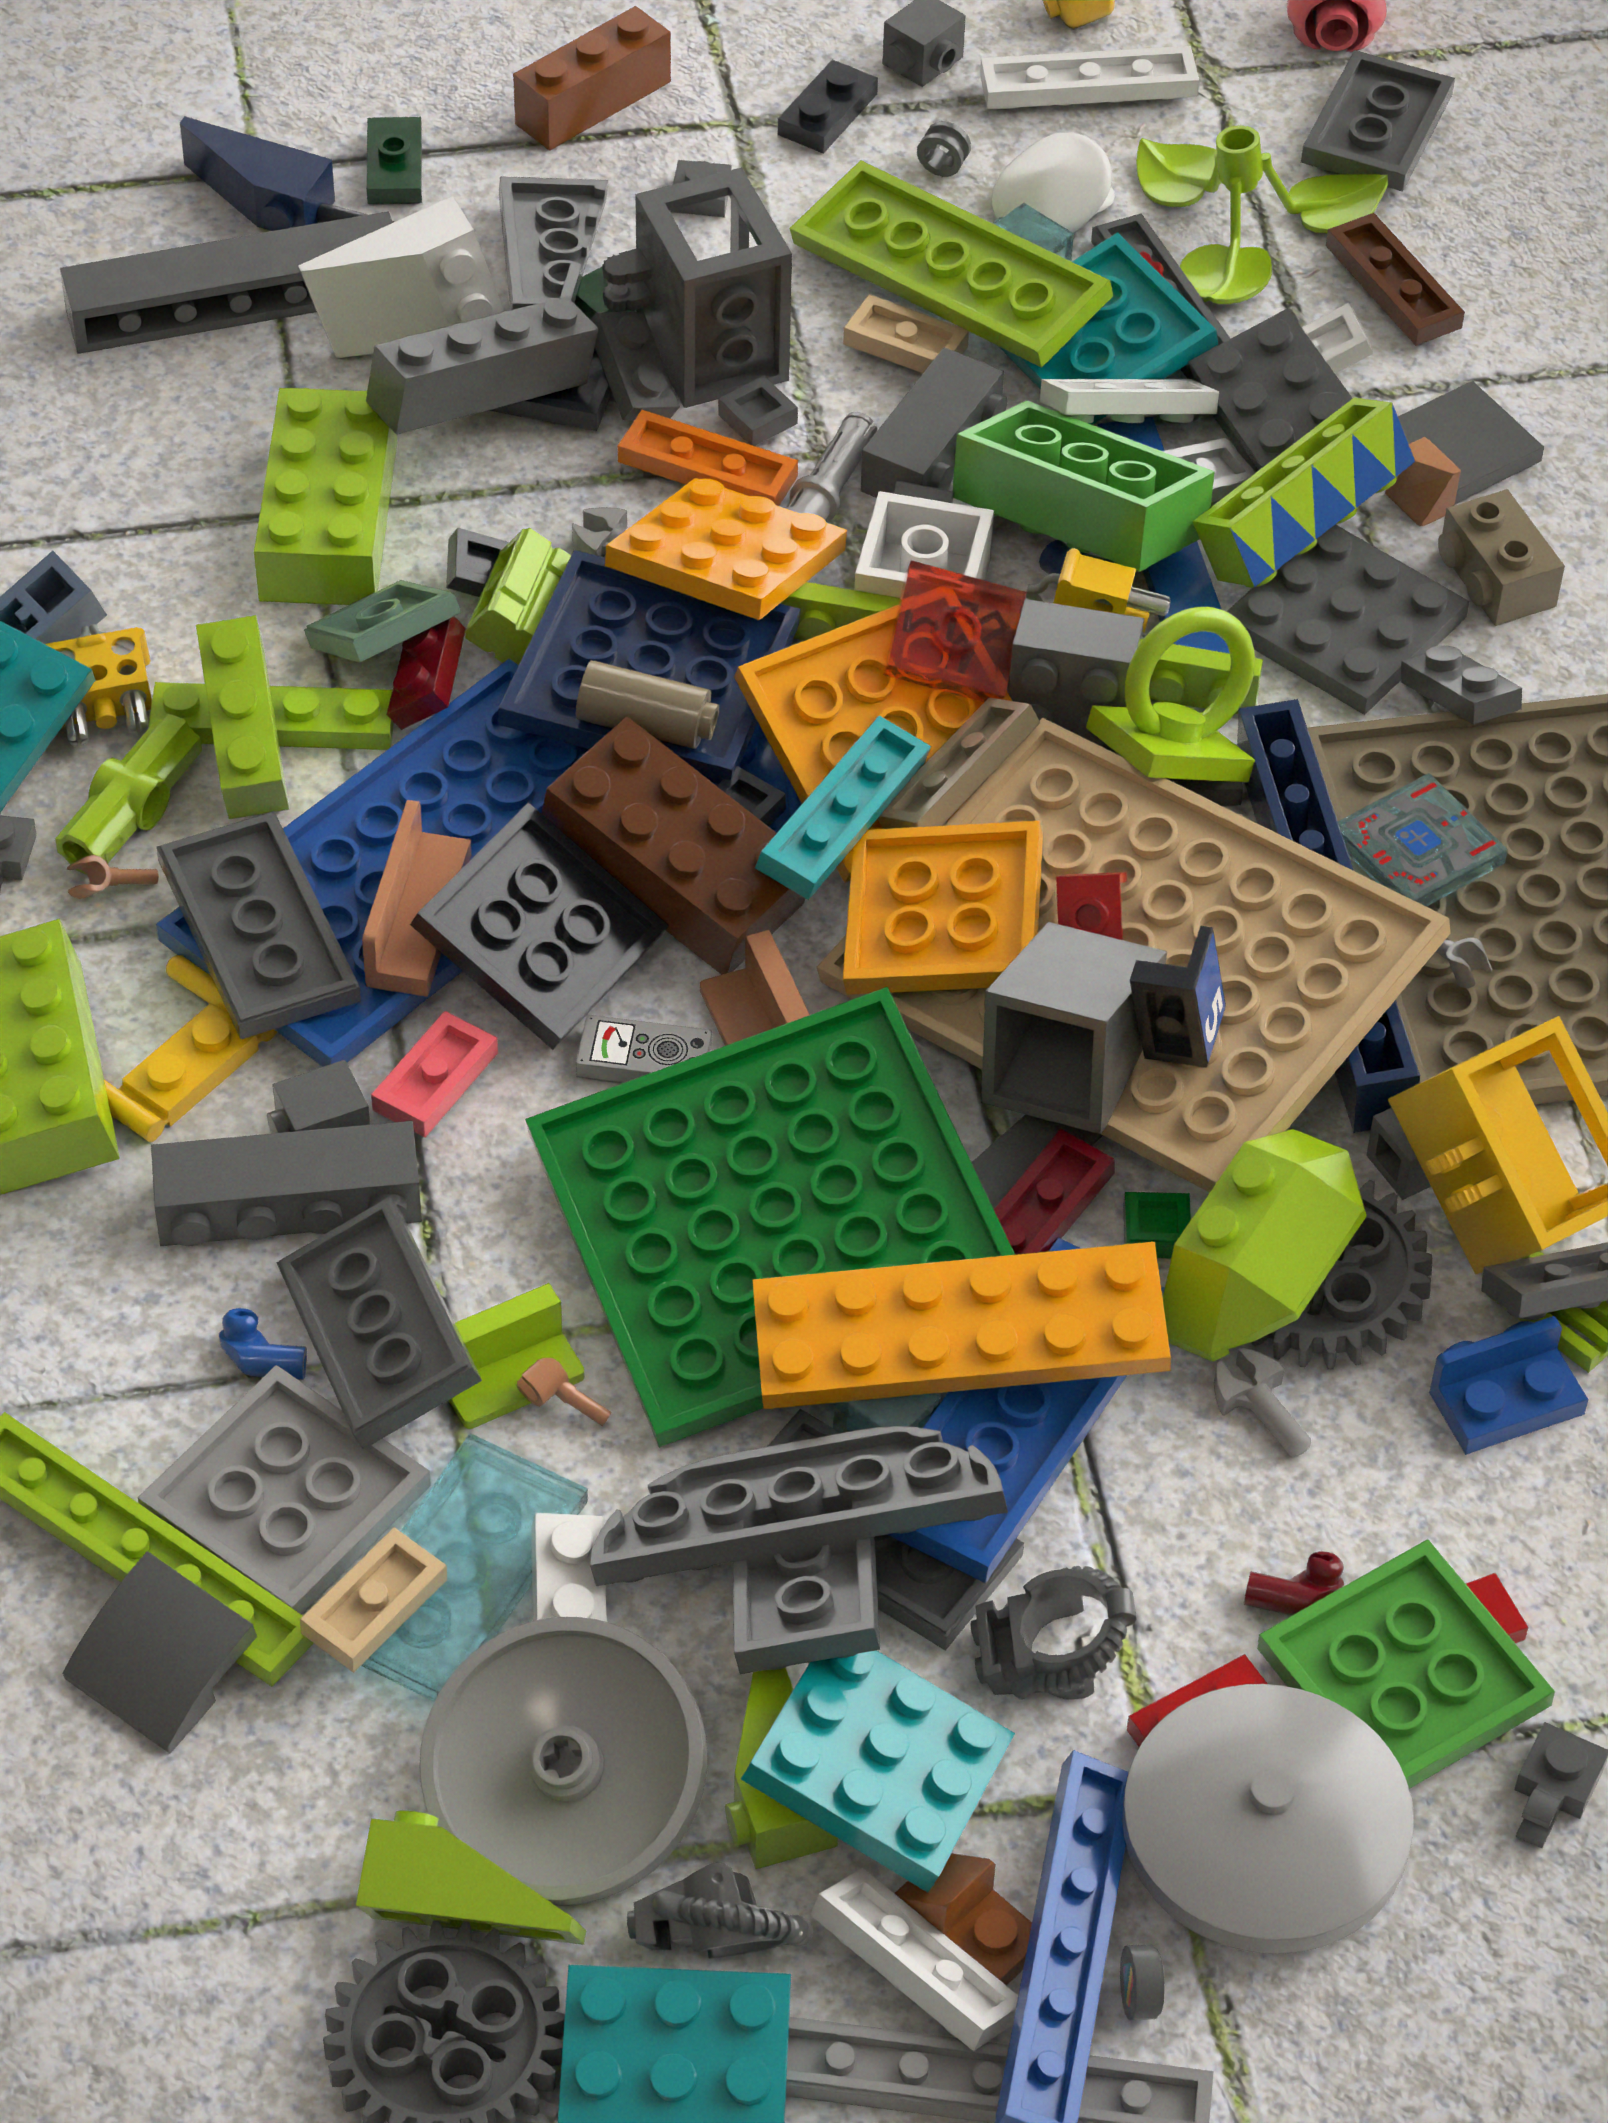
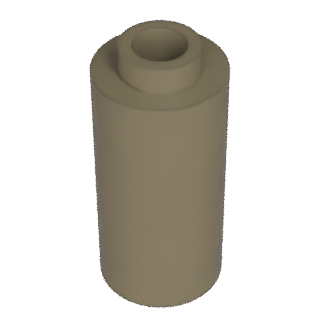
M591 660L586 667L580 685L576 705V719L613 729L628 716L657 740L696 749L701 738L712 739L718 720L719 704L710 702V689Z

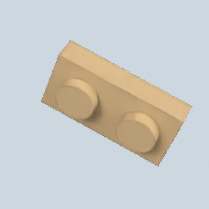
M869 294L845 325L843 344L924 373L944 347L963 354L968 348L969 331Z
M394 1527L300 1618L301 1634L354 1673L447 1581V1565Z

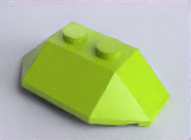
M1294 1129L1243 1143L1174 1244L1163 1293L1165 1320L1170 1344L1214 1362L1230 1354L1229 1349L1256 1341L1298 1320L1367 1216L1348 1150Z

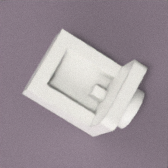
M1349 303L1302 327L1334 373L1374 353Z

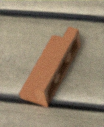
M406 801L364 930L362 944L366 987L428 997L441 952L410 924L416 914L470 861L471 840L422 832L421 806L419 801Z
M770 930L745 937L744 969L704 979L700 982V993L725 1046L810 1015Z

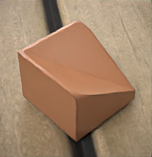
M1423 437L1409 444L1415 463L1399 474L1395 484L1385 491V494L1419 526H1425L1444 517L1446 508L1455 505L1461 472L1429 439Z

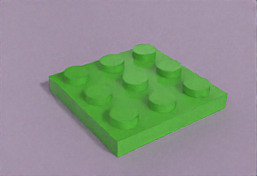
M1429 1539L1259 1634L1257 1649L1287 1687L1301 1689L1329 1699L1351 1711L1370 1726L1395 1756L1407 1780L1409 1789L1552 1706L1555 1694L1554 1689Z

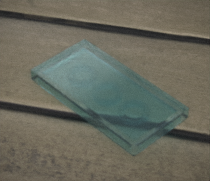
M470 1433L400 1531L447 1565V1581L361 1666L435 1702L444 1684L457 1667L476 1649L497 1636L531 1586V1525L535 1513L579 1515L588 1502V1488Z

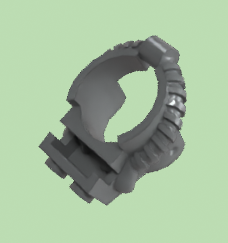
M1073 1566L1072 1569L1066 1567L1061 1570L1042 1573L1023 1586L1025 1594L1007 1597L1008 1603L1001 1610L996 1609L993 1600L975 1605L977 1619L972 1620L970 1625L973 1640L976 1646H980L981 1657L975 1658L977 1677L981 1684H988L994 1695L1013 1694L1019 1699H1025L1031 1693L1040 1692L1049 1693L1067 1700L1083 1699L1092 1695L1095 1692V1674L1098 1671L1103 1673L1107 1669L1106 1663L1113 1662L1116 1658L1115 1651L1121 1650L1123 1646L1122 1640L1126 1638V1627L1134 1624L1136 1621L1133 1592L1127 1588H1122L1109 1574L1089 1566H1085L1083 1569L1080 1566ZM1083 1596L1092 1597L1100 1601L1107 1609L1108 1619L1104 1620L1099 1633L1089 1644L1078 1651L1065 1655H1048L1032 1651V1644L1041 1628L1053 1620L1074 1616L1084 1611Z
M719 1862L711 1863L683 1880L634 1902V1911H628L627 1913L628 1934L630 1939H636L637 1944L651 1950H672L669 1935L670 1928L671 1941L686 1948L693 1947L694 1952L707 1950L709 1959L758 1952L783 1945L801 1947L809 1943L813 1936L812 1925L807 1919L799 1915L789 1916L781 1911L757 1906L748 1877L741 1873L733 1872L731 1867Z

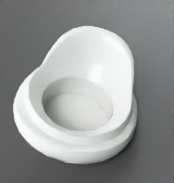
M1062 132L1044 137L1018 155L999 175L992 192L994 216L1005 230L1030 242L1046 243L1060 240L1073 234L1085 226L1096 213L1107 209L1113 204L1115 196L1111 187L1112 170L1106 153L1090 138L1078 133Z

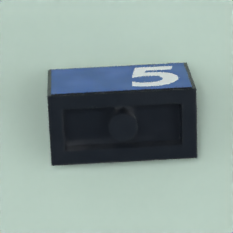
M1200 926L1187 967L1140 960L1135 962L1130 977V986L1144 1059L1205 1068L1208 1066L1226 1003L1213 927Z

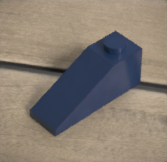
M186 116L181 120L180 131L184 165L257 227L276 231L317 224V212L322 203L334 204L335 192L332 159Z

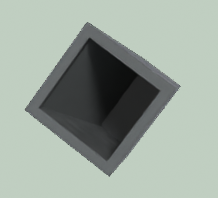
M1047 922L985 991L981 1103L1101 1134L1106 1128L1143 1051L1130 986V977L1135 962L1140 960L1166 964L1167 951Z

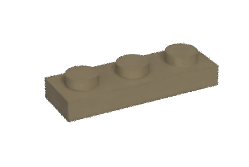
M988 698L919 769L878 817L882 828L945 826L947 820L974 794L984 781L1040 724L1031 704Z

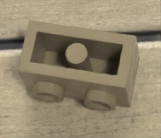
M1508 489L1446 508L1443 531L1438 538L1440 556L1446 566L1449 568L1453 567L1466 585L1471 601L1476 606L1482 607L1495 626L1557 607L1565 565Z

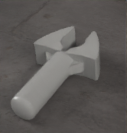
M611 507L584 509L583 527L572 523V542L577 551L604 557L606 555V545L627 529V510Z
M1239 1347L1236 1365L1252 1380L1253 1385H1251L1247 1381L1234 1378L1221 1359H1218L1214 1378V1392L1221 1414L1225 1416L1238 1407L1251 1409L1290 1456L1295 1457L1306 1452L1310 1447L1311 1438L1272 1393V1388L1282 1385L1284 1367L1266 1355Z

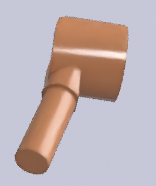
M95 855L87 856L67 867V870H82L89 877V884L77 885L68 890V893L77 899L88 898L108 886H118L119 884H158L159 879L157 869H118V867H109L104 859Z
M553 1358L537 1360L517 1381L519 1391L528 1401L536 1406H542L552 1396L556 1395L564 1403H568L601 1426L606 1423L612 1413L577 1390L576 1386L569 1383L566 1371Z

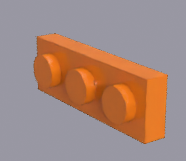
M645 410L640 411L617 446L618 463L686 485L694 478L716 480L723 484L724 488L747 496L768 498L776 506H780L798 477V460Z

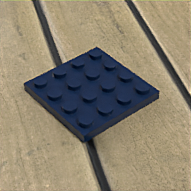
M574 550L498 709V725L591 749L612 728L576 719L579 689L586 667L591 660L710 689V702L719 704V715L712 739L701 738L696 749L664 741L660 742L711 782L719 784L723 779L731 780L736 767H739L758 723L734 675L738 666L790 647L799 626L800 609L779 604L762 619L757 620L606 567L604 557Z

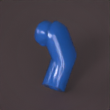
M236 1308L229 1310L223 1316L222 1326L224 1330H221L219 1333L221 1348L244 1374L253 1377H264L277 1365L296 1379L304 1380L307 1366L306 1346L269 1344L263 1334L257 1330L258 1316L252 1310Z

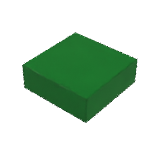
M1125 1192L1123 1202L1124 1244L1155 1242L1157 1258L1171 1259L1174 1244L1191 1221L1190 1193Z

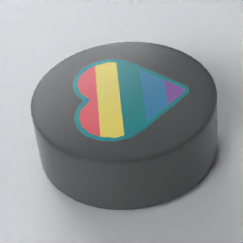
M1152 1944L1126 1945L1122 1951L1120 1987L1123 2008L1128 2020L1157 2019L1163 2009V1965L1159 1951Z

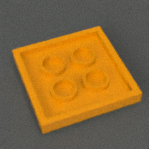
M694 478L606 545L605 566L760 620L845 551L847 529L826 523L825 519L815 514H800L776 506L768 498L747 496L724 488L723 484L716 480Z
M1040 820L867 830L853 847L843 967V983L846 994H869L888 987L890 993L988 988L1038 934L1043 843Z

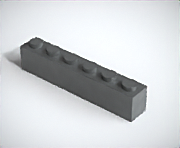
M387 211L61 267L60 273L65 310L77 354L315 313L317 311L298 265L392 224L390 213Z

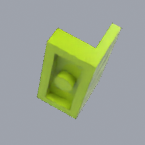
M550 1283L455 1322L482 1379L479 1383L448 1400L466 1429H473L531 1404L519 1391L517 1381L539 1359L553 1358L558 1361L568 1375V1382L573 1385L584 1380V1367L562 1333L561 1301Z

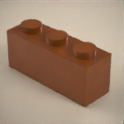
M634 6L513 73L515 125L550 151L670 83L671 31L640 8Z

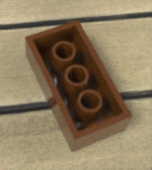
M628 716L546 789L541 814L669 925L666 929L669 934L721 975L733 972L745 961L746 936L770 930L772 935L805 902L804 897L755 868L761 851L777 833Z

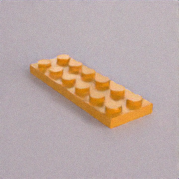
M1155 1242L753 1279L764 1409L1171 1371V1356Z

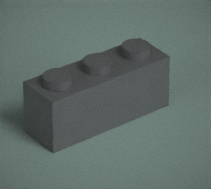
M944 347L862 449L860 491L877 498L879 491L894 494L895 484L898 480L948 490L954 475L957 434L1006 411L1007 397L1002 395L1004 371Z

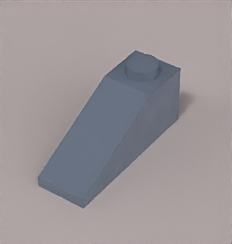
M53 550L0 596V621L43 644L76 638L80 636L83 626L97 625L107 616L92 590Z

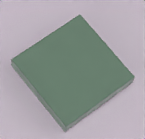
M399 580L307 625L304 632L311 649L362 662L460 614L461 610L454 593Z

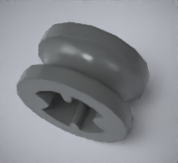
M938 121L930 125L925 136L917 146L919 162L926 170L941 177H949L956 174L963 165V161L971 152L969 136L962 128L947 121ZM942 145V146H944L945 148H947L949 151L946 153V152H944L943 150H941L939 147Z

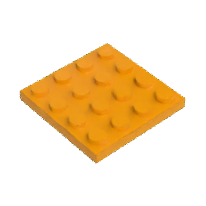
M949 585L738 666L734 675L740 690L802 804L879 715L931 746L925 761L926 763L988 698L1012 701ZM907 613L912 614L910 626L921 619H927L932 622L936 629L935 637L928 635L931 630L925 625L909 635L901 636L900 631L904 615ZM950 613L956 621L951 644L963 634L969 644L968 653L972 650L974 657L967 666L962 681L938 675L945 667L946 672L957 674L963 646L962 643L954 651L948 662L944 641ZM877 819L868 830L883 828ZM853 848L836 867L844 883L849 882L851 879Z

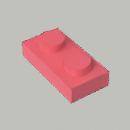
M444 1011L371 1094L372 1110L394 1122L413 1121L414 1132L426 1138L498 1054L497 1037Z

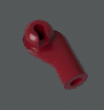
M1318 1551L1309 1556L1306 1570L1290 1580L1251 1571L1244 1605L1292 1616L1344 1586V1581L1341 1578L1344 1570L1343 1562L1333 1553Z

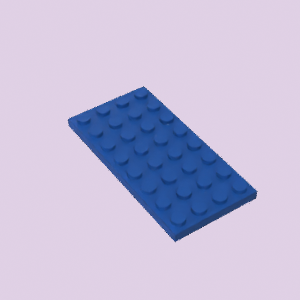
M507 659L450 702L448 708L434 714L283 828L360 987L361 1002L274 1029L322 1067L342 1060L349 1062L462 972L460 968L441 953L428 997L366 987L362 938L406 801L420 802L422 832L471 840L472 859L528 802L541 813L547 787L590 750L498 725L499 706L519 666L511 659ZM178 907L156 924L158 940L175 954L184 956L211 975L180 907Z

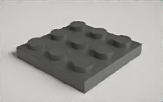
M1335 524L1317 538V544L1312 549L1294 556L1276 570L1277 574L1271 581L1264 585L1253 587L1226 611L1244 625L1251 637L1255 651L1365 715L1401 681V661L1426 654L1429 648L1437 646L1467 617L1469 601Z

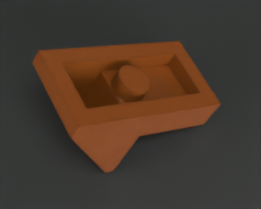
M951 1853L940 1876L928 1893L909 1881L894 1893L1006 1986L1023 1971L1032 1922L993 1890L996 1864L990 1859Z

